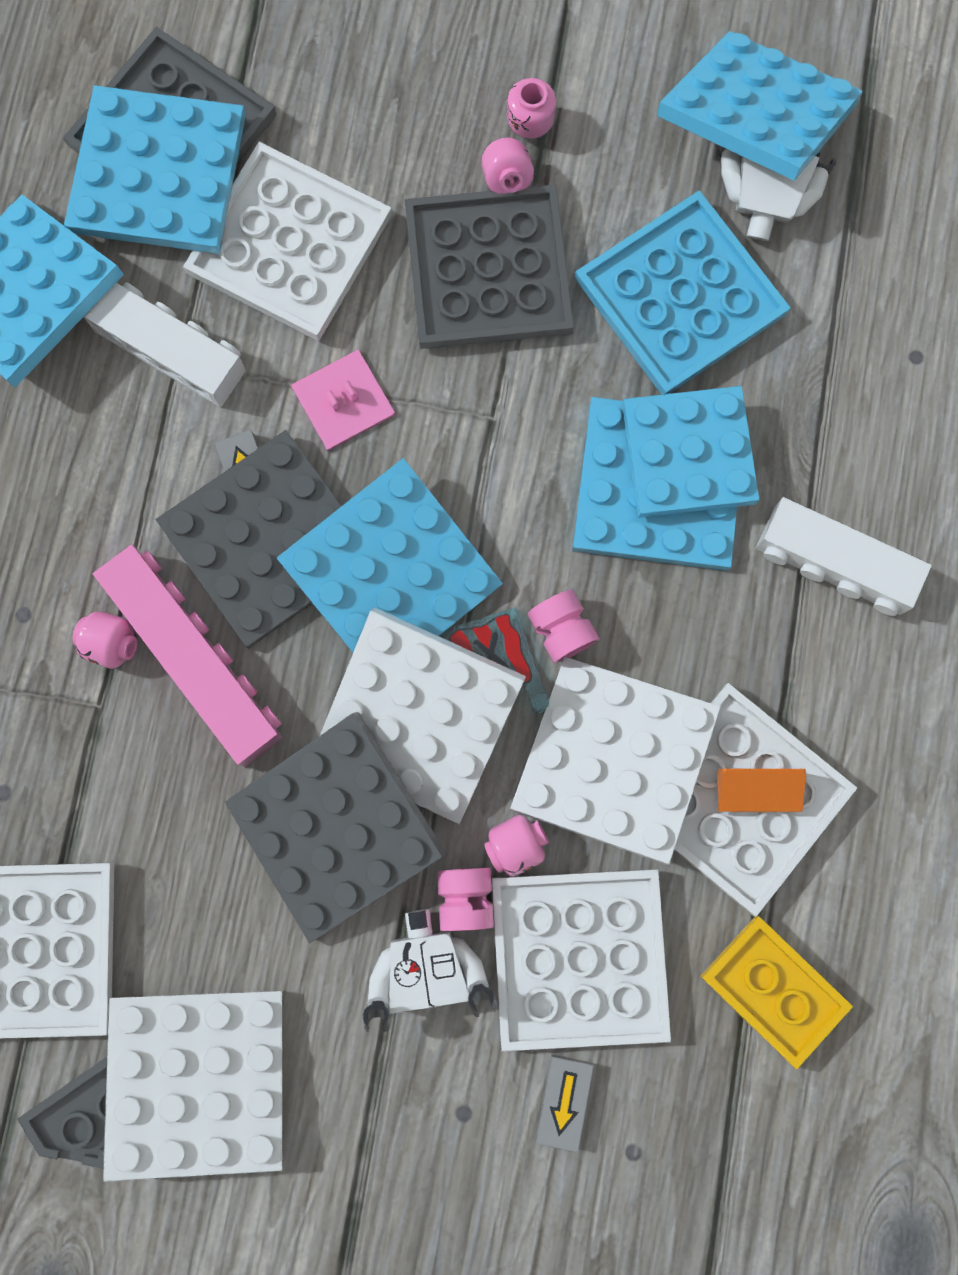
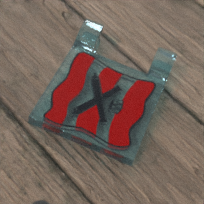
M516 607L449 628L441 634L445 640L526 676L521 689L526 688L533 712L535 714L545 712L549 706V700L537 671Z

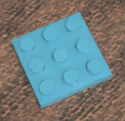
M742 386L627 398L623 400L622 406L638 518L756 505L759 502Z

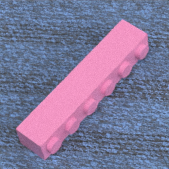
M131 544L92 574L236 764L242 767L248 766L284 738L277 730L282 725L281 721L268 705L261 709L253 698L258 693L255 687L244 674L239 677L234 674L228 666L234 662L232 657L219 642L213 646L204 635L210 629L195 611L189 615L181 605L186 600L185 596L173 581L165 584L158 572L163 568L150 551L146 550L144 553H141Z

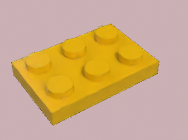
M759 916L754 917L700 975L727 1004L796 1070L853 1008L837 990Z

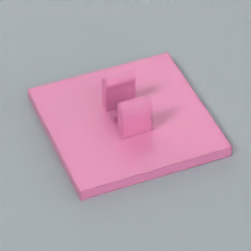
M359 349L291 385L327 451L396 415Z

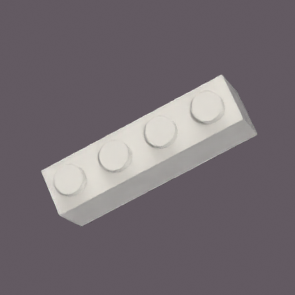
M125 282L123 286L115 283L84 316V319L94 332L220 408L246 372L239 357L241 353L234 346L223 340L219 344L208 338L209 334L201 326L192 321H189L187 324L176 319L177 315L169 307L161 302H156L155 305L144 299L145 296L142 292L129 283Z
M785 497L774 507L755 548L764 552L763 556L767 560L779 565L788 563L801 569L800 574L816 582L827 581L837 586L836 590L842 595L853 599H859L860 597L874 603L873 607L877 611L890 616L902 615L913 609L932 566Z

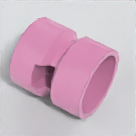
M573 589L566 590L543 601L527 613L537 634L546 635L547 638L543 645L553 664L562 662L564 657H573L600 640L590 619L581 618L580 614L584 608Z
M491 868L438 870V894L445 898V903L439 906L440 931L494 928L493 904L486 900V895L492 891Z

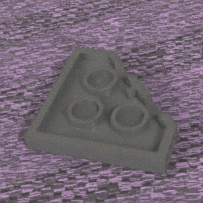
M107 1057L17 1119L39 1156L51 1159L64 1158L82 1162V1165L104 1169Z

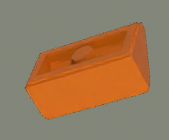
M806 769L717 770L718 812H802Z

